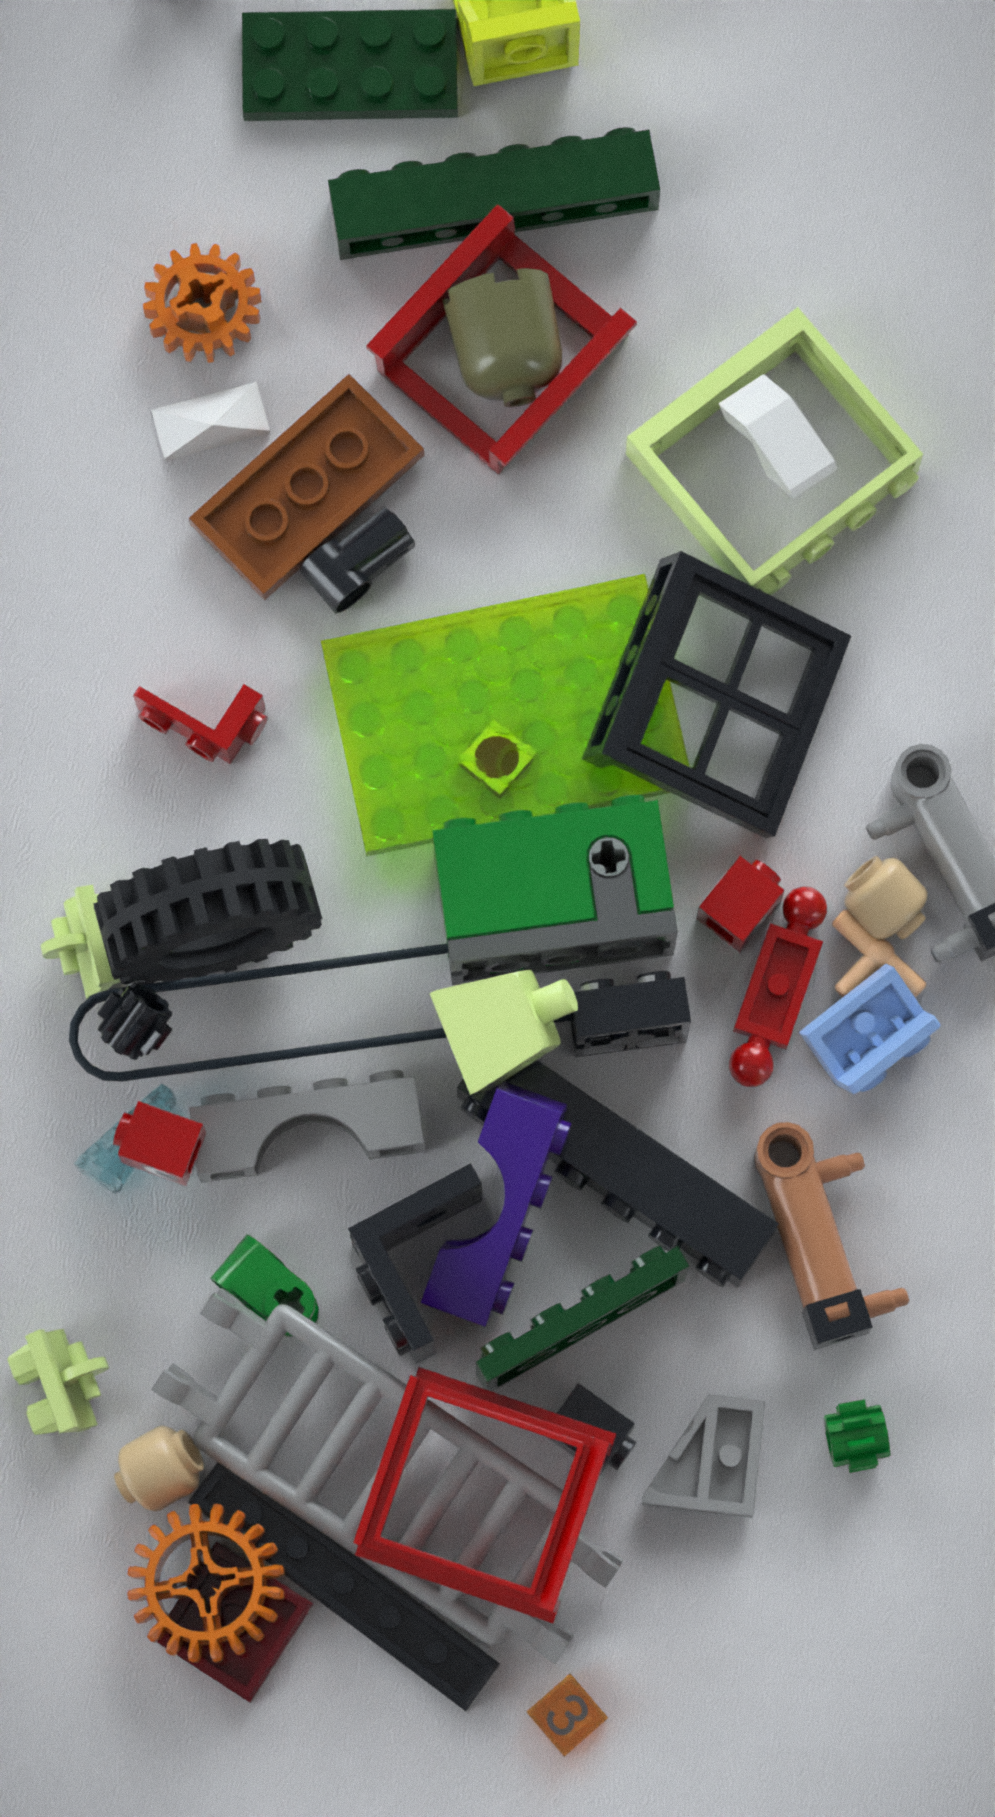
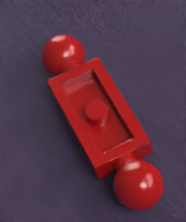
M802 886L790 891L785 897L782 907L784 918L788 923L787 928L770 923L733 1030V1032L749 1037L747 1043L738 1046L732 1052L729 1059L730 1074L742 1086L758 1087L768 1081L774 1069L773 1057L768 1050L770 1044L786 1050L823 944V941L808 936L809 931L820 926L827 915L826 900L815 888Z

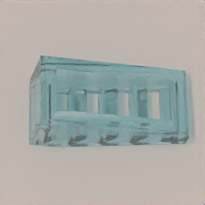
M163 1084L155 1088L141 1101L171 1112L177 1103L172 1090ZM135 1107L128 1113L133 1115ZM119 1121L79 1156L78 1160L74 1163L80 1173L114 1194L121 1191L135 1169L121 1162L117 1155L120 1147L113 1145Z

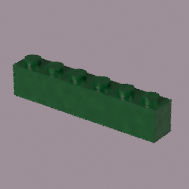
M630 127L616 128L607 132L603 137L584 140L580 136H565L554 140L551 145L533 148L525 144H513L503 147L498 153L476 156L470 152L457 153L447 157L444 162L425 165L419 161H405L394 165L391 170L374 173L364 169H354L343 172L338 178L328 180L340 260L464 241L497 204L514 217L516 233L659 210L660 185L650 130L636 131Z

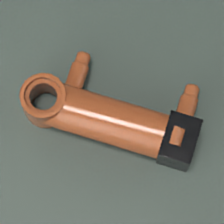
M781 1122L768 1127L760 1136L754 1154L755 1168L762 1178L775 1221L779 1223V1234L804 1308L802 1315L813 1349L817 1350L866 1335L873 1328L870 1318L893 1312L896 1308L907 1305L909 1297L906 1289L902 1287L891 1291L883 1290L863 1297L861 1289L856 1287L823 1184L863 1170L865 1167L863 1156L861 1153L856 1152L816 1162L813 1141L808 1132L801 1126L790 1122ZM782 1141L791 1143L799 1153L797 1164L783 1168L773 1163L768 1152L772 1144Z

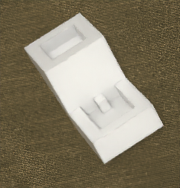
M761 375L719 403L725 420L752 442L766 476L793 499L839 469L835 459L791 396L766 375Z

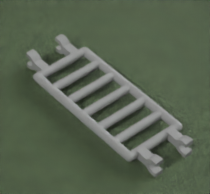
M223 1288L219 1289L217 1294H212L200 1314L218 1326L230 1330L250 1344L249 1349L219 1395L216 1396L199 1385L187 1372L174 1363L170 1365L168 1370H163L151 1390L164 1399L180 1405L202 1420L193 1435V1443L199 1450L355 1555L358 1545L354 1544L353 1541L378 1468L345 1519H342L316 1501V1498L381 1398L384 1397L399 1407L407 1385L286 1304L278 1305L272 1311L267 1321L246 1308L232 1294ZM288 1332L315 1350V1353L250 1453L246 1454L221 1437L220 1434L280 1341ZM335 1364L362 1382L363 1385L295 1487L268 1469V1466ZM427 1400L405 1468L430 1429L460 1449L398 1543L421 1550L478 1462H480L508 1482L455 1561L461 1565L478 1570L527 1494L556 1513L563 1490L430 1400ZM553 1520L512 1582L528 1588L531 1587ZM581 1533L571 1560L590 1578L605 1588L624 1561L623 1558L614 1552L595 1544ZM357 1556L485 1644L495 1645L499 1643L507 1630L510 1629L529 1642L541 1655L556 1664L574 1636L556 1623L553 1624L496 1604L489 1617H486L459 1598L463 1592Z

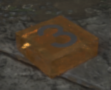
M571 1674L567 1675L526 1711L564 1757L608 1719L606 1714Z

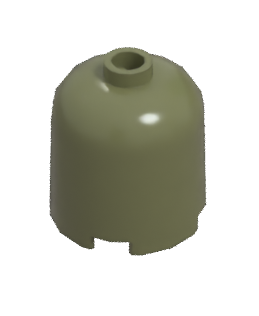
M517 269L518 280H507L498 283L495 282L494 273L484 274L465 280L448 290L450 299H443L458 364L466 386L480 397L489 400H503L504 406L509 408L520 407L536 400L535 393L545 389L559 375L562 367V348L549 277L547 273L538 269Z

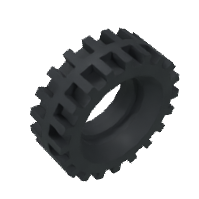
M257 839L248 845H241L240 841L229 842L223 848L208 851L207 847L194 850L193 855L179 859L174 856L161 860L162 865L151 869L140 868L132 872L133 878L113 882L110 884L111 891L100 892L97 896L98 902L93 903L112 977L114 980L120 978V982L126 985L135 981L143 985L156 981L165 982L189 977H202L221 970L227 973L237 970L238 965L250 961L255 963L268 959L267 955L270 953L287 951L293 948V941L306 940L311 937V930L319 929L322 925L321 919H323L304 851H302V847L299 844L290 846L289 840L283 839L273 844H269L268 839Z

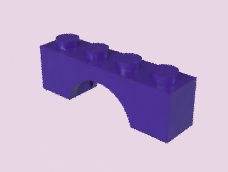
M504 1081L498 1086L477 1143L492 1156L501 1171L505 1187V1199L501 1215L492 1227L477 1236L466 1239L446 1240L439 1249L421 1300L422 1304L484 1327L489 1322L493 1312L501 1315L504 1314L515 1284L505 1280L512 1259L520 1262L523 1261L534 1231L524 1226L531 1206L539 1209L542 1208L553 1178L543 1173L550 1152L561 1155L572 1123L562 1120L567 1104Z

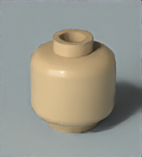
M874 856L860 866L844 884L849 890L844 900L845 907L876 939H886L894 934L901 940L905 939L926 919L921 909L926 903L928 892L897 858L891 857L881 861L878 856Z
M160 1425L132 1440L120 1449L118 1454L120 1471L114 1474V1479L121 1495L127 1502L132 1504L137 1501L145 1509L157 1512L189 1495L198 1487L199 1472L204 1469V1462L199 1449L194 1445L193 1439L186 1431L181 1429L176 1432L171 1427Z

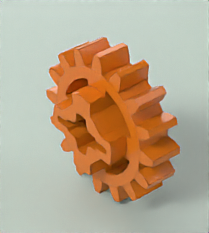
M193 243L190 247V256L183 258L175 249L170 252L172 266L167 268L156 263L153 269L155 277L159 282H145L144 285L145 295L151 299V301L143 304L145 318L154 319L149 324L151 335L153 338L165 335L163 343L165 351L169 354L179 346H182L185 361L188 362L192 361L196 351H204L207 362L212 363L215 358V350L222 348L231 357L235 354L232 342L235 338L247 343L251 340L250 329L246 323L259 324L261 319L259 309L254 307V305L262 301L260 288L251 287L255 282L252 268L239 271L241 261L240 255L237 253H233L226 260L221 259L220 246L217 244L212 246L208 255H201L197 243ZM178 284L180 287L178 295L169 300L170 306L166 308L168 296L173 287ZM202 298L206 304L211 303V305L203 308L198 302H193L196 299ZM238 299L236 312L227 323L225 320L227 310L235 306V300ZM189 331H195L203 334L191 333Z

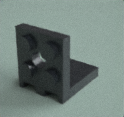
M471 1163L348 1228L350 1239L353 1242L352 1246L362 1265L355 1268L358 1274L357 1278L372 1306L383 1302L389 1316L383 1318L382 1321L385 1325V1331L398 1355L402 1356L410 1352L415 1364L436 1354L434 1339L387 1251L482 1201V1183Z

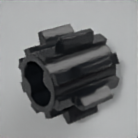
M133 983L131 986L128 985L127 988L122 987L118 993L112 992L97 1014L104 1019L98 1026V1031L102 1034L100 1038L104 1043H108L116 1053L137 1060L143 1054L149 1055L152 1049L158 1050L171 1033L172 1028L166 1023L172 1016V1011L168 1008V1002L157 995L153 989L143 987L139 983Z

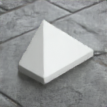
M256 382L151 410L165 461L270 434Z

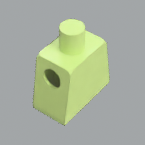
M531 970L508 973L429 993L470 1095L495 1088L503 1081L558 1047L561 1041L553 1021L578 1010L576 996L567 980L562 979L540 989L537 979Z

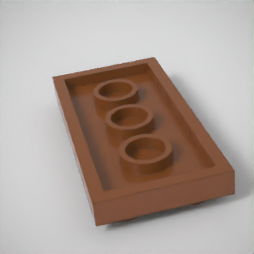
M348 374L189 517V522L219 555L266 600L300 569L312 553L336 537L425 456L424 448Z

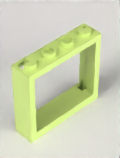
M798 307L628 435L625 453L725 573L769 595L774 594L789 581L792 575L788 571L805 559L811 564L826 554L834 545V541L831 538L848 526L851 531H854L864 525L876 513L877 509L874 505L888 494L897 498L908 491L919 479L916 473L919 471L923 453ZM796 352L886 457L891 466L753 571L658 456L720 409V402L761 375H765Z

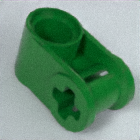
M248 1234L245 1235L210 1278L220 1289L223 1288L232 1294L246 1308L267 1321L272 1311L283 1299L286 1298L288 1301L294 1302L299 1297H301L299 1302L304 1310L302 1315L314 1323L318 1321L319 1307L310 1287L286 1268L284 1263L270 1250ZM288 1332L284 1335L286 1337H294Z

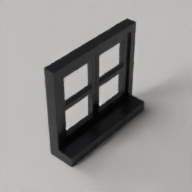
M682 551L664 557L658 563L582 760L599 768L614 765L764 838L775 837L847 650L851 635ZM699 595L749 620L725 683L674 659ZM761 627L811 650L787 714L737 690ZM666 680L717 704L692 768L641 744ZM729 710L779 734L755 799L705 775Z

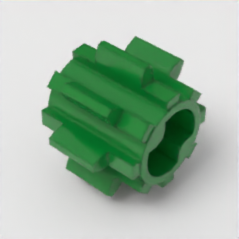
M865 1399L845 1402L836 1406L837 1413L824 1416L826 1440L834 1467L848 1465L849 1473L876 1468L878 1466L877 1459L891 1456L888 1430L880 1405L866 1407Z

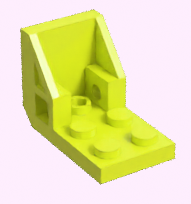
M453 0L473 86L579 66L580 17L575 0Z

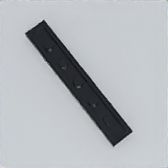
M217 1462L188 1501L190 1505L198 1504L202 1514L209 1519L213 1505L221 1504L224 1507L223 1524L226 1525L229 1524L232 1515L237 1510L242 1511L246 1515L245 1523L240 1531L243 1534L252 1526L260 1524L265 1529V1532L254 1544L258 1549L272 1542L278 1548V1552L274 1556L265 1560L270 1565H282L285 1571L284 1575L465 1712L500 1666L499 1662L363 1560L219 1462Z

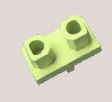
M93 885L76 887L74 890L75 896L63 903L66 917L51 920L55 938L43 942L40 946L43 958H60L64 975H71L80 971L86 999L93 994L108 990L113 984L120 983V978L113 979L93 905V903L98 902L97 896L99 894H95Z
M39 1329L26 1335L25 1338L28 1344L10 1355L7 1361L12 1375L19 1385H28L40 1379L47 1398L27 1406L26 1414L33 1433L40 1435L55 1432H83L97 1426L98 1424L89 1400L101 1396L95 1376L109 1369L106 1357L88 1359L83 1342L80 1341L69 1345L64 1329L50 1332Z

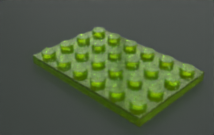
M645 574L321 641L366 857L433 843L432 830L443 829L444 822L456 818H475L477 824L497 822L499 821V815L516 810H530L534 817L555 814L556 807L568 803L583 802L588 804L589 809L611 806V800L622 796L642 795L644 798L670 793L614 765L599 768L582 760L649 589ZM666 680L641 744L690 767L671 683Z

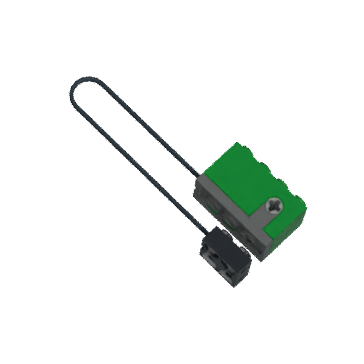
M627 795L611 800V806L589 809L587 803H568L556 807L555 814L533 817L530 810H516L499 815V821L477 824L475 818H456L444 822L443 829L432 830L446 944L157 982L141 986L149 987L156 991L155 993L446 953H448L452 985H460L524 970H531L534 974L674 956L678 930L658 800L645 802L642 795ZM604 866H610L611 873H605ZM656 971L637 976V983L615 986L613 979L587 981L580 984L581 991L574 992L578 1003V1010L553 1021L554 1023L570 1021L575 1058L687 1043L691 1017L685 977L671 978L669 971ZM122 987L108 989L90 996L78 1007L70 1022L69 1043L74 1058L88 1074L103 1081L118 1082L447 1038L444 1029L440 1028L131 1071H104L91 1065L83 1056L78 1043L79 1026L90 1009L96 1004L106 1001L112 992L118 993Z

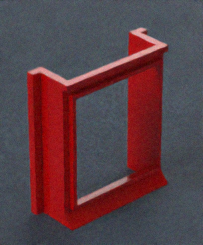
M497 204L366 345V348L375 356L377 371L499 475L504 467L516 457L621 341L629 336V333L637 325V321L621 307L613 316L606 312L515 235L514 217ZM500 259L517 275V269L522 268L538 269L547 273L554 306L589 334L592 339L496 442L403 362L446 317L443 299H450L448 290L465 280L486 274Z
M418 1367L416 1376L410 1375L355 1535L353 1543L358 1545L355 1555L554 1624L561 1603L558 1599L606 1455L610 1456L617 1434ZM428 1397L577 1447L530 1588L381 1537Z

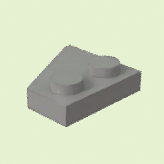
M708 1394L653 1481L644 1492L642 1505L752 1518L765 1401Z

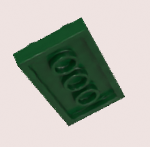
M456 9L242 12V108L244 121L458 118Z
M661 1245L654 1247L631 1262L633 1267L629 1270L630 1273L614 1281L611 1274H608L582 1289L581 1293L583 1296L580 1298L581 1302L567 1310H564L561 1303H557L531 1319L533 1324L530 1327L531 1330L514 1339L511 1332H507L480 1348L482 1352L480 1355L481 1359L475 1362L476 1375L484 1389L493 1392L683 1283L687 1276L689 1264L679 1247L677 1246L666 1253Z

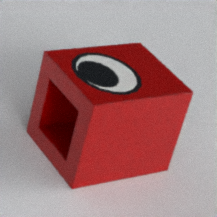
M739 856L698 907L696 919L741 953L781 903L785 891L778 885L781 879L775 871L763 862L755 859L751 864L742 856Z
M138 1101L133 1115L126 1112L122 1115L114 1135L113 1145L120 1147L117 1155L123 1164L187 1186L206 1136V1131L202 1123Z

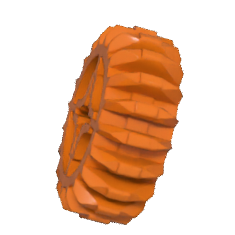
M193 1504L189 1506L190 1524L183 1525L180 1516L175 1511L167 1514V1519L174 1531L166 1536L156 1525H152L148 1529L151 1537L159 1542L154 1551L143 1544L136 1545L135 1553L149 1560L147 1568L130 1566L127 1574L134 1579L145 1580V1587L133 1588L127 1592V1596L130 1601L139 1602L147 1600L148 1606L135 1613L134 1619L139 1624L146 1623L153 1618L157 1620L158 1623L150 1629L147 1635L151 1642L156 1643L169 1632L172 1636L167 1643L166 1653L176 1656L185 1641L190 1643L188 1660L198 1663L202 1656L203 1645H209L212 1661L217 1663L223 1661L224 1653L221 1643L229 1641L232 1650L240 1656L246 1652L245 1646L239 1638L240 1634L247 1631L257 1642L264 1638L262 1630L253 1623L258 1616L273 1623L277 1620L278 1614L263 1605L266 1598L273 1600L284 1599V1590L278 1587H268V1579L279 1578L285 1574L282 1565L265 1567L264 1560L274 1556L278 1552V1548L273 1542L267 1543L258 1549L254 1544L265 1532V1529L260 1524L252 1526L245 1534L240 1532L246 1520L245 1513L237 1510L232 1515L229 1524L226 1525L223 1524L224 1507L221 1504L213 1505L210 1521H203L200 1506ZM208 1535L223 1537L239 1545L246 1553L251 1566L239 1569L237 1567L222 1568L218 1566L210 1549ZM191 1539V1563L188 1569L182 1575L160 1582L162 1568L170 1554L182 1543ZM202 1554L204 1564L214 1577L234 1578L221 1581L219 1590L213 1588L216 1594L209 1598L211 1612L209 1611L208 1602L199 1590L189 1589L188 1587L179 1588L191 1585L193 1577L199 1578L196 1573L203 1569ZM253 1584L252 1595L245 1610L235 1621L222 1628L221 1605L224 1597L233 1590ZM170 1598H190L194 1600L199 1608L200 1617L203 1619L204 1632L192 1631L179 1626L166 1612L162 1600Z

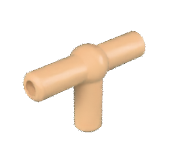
M843 910L832 922V926L863 954L835 985V990L842 997L884 964L891 965L896 969L915 998L926 987V982L895 954L894 947L890 942L885 939L879 940L874 938L848 910Z

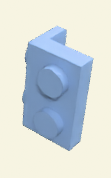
M884 964L799 1033L834 1084L852 1094H856L859 1091H868L880 1084L887 1075L886 1070L902 1057H910L924 1049L930 1042V1035L939 1029L941 1024L934 1015L922 1009L896 969L891 965Z

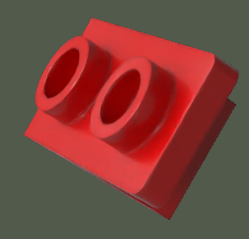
M243 684L214 730L141 686L137 688L133 695L136 706L141 711L138 717L144 723L163 734H167L169 729L181 734L188 739L185 745L191 751L210 762H214L218 756L231 764L245 742L252 745L258 739L268 720V717L263 714L266 710L263 695Z

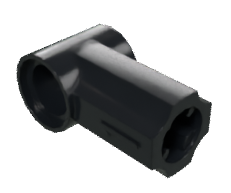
M384 507L342 541L331 540L318 548L302 564L300 573L335 614L341 613L354 605L368 592L372 586L373 579L415 547V541L397 515Z

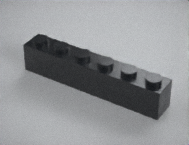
M538 1060L504 1081L567 1104L562 1120L570 1122L572 1125L561 1155L550 1152L548 1158L558 1165L554 1173L560 1179L579 1191H582L585 1185L589 1186L605 1197L600 1204L611 1214L627 1223L634 1217L652 1230L648 1237L658 1246L661 1245L664 1250L670 1251L678 1246L679 1249H682L699 1261L695 1269L711 1282L724 1287L726 1282L729 1281L737 1288L775 1234L779 1223ZM463 1078L457 1086V1097L464 1101L460 1109L470 1118L484 1125L498 1086L470 1095Z

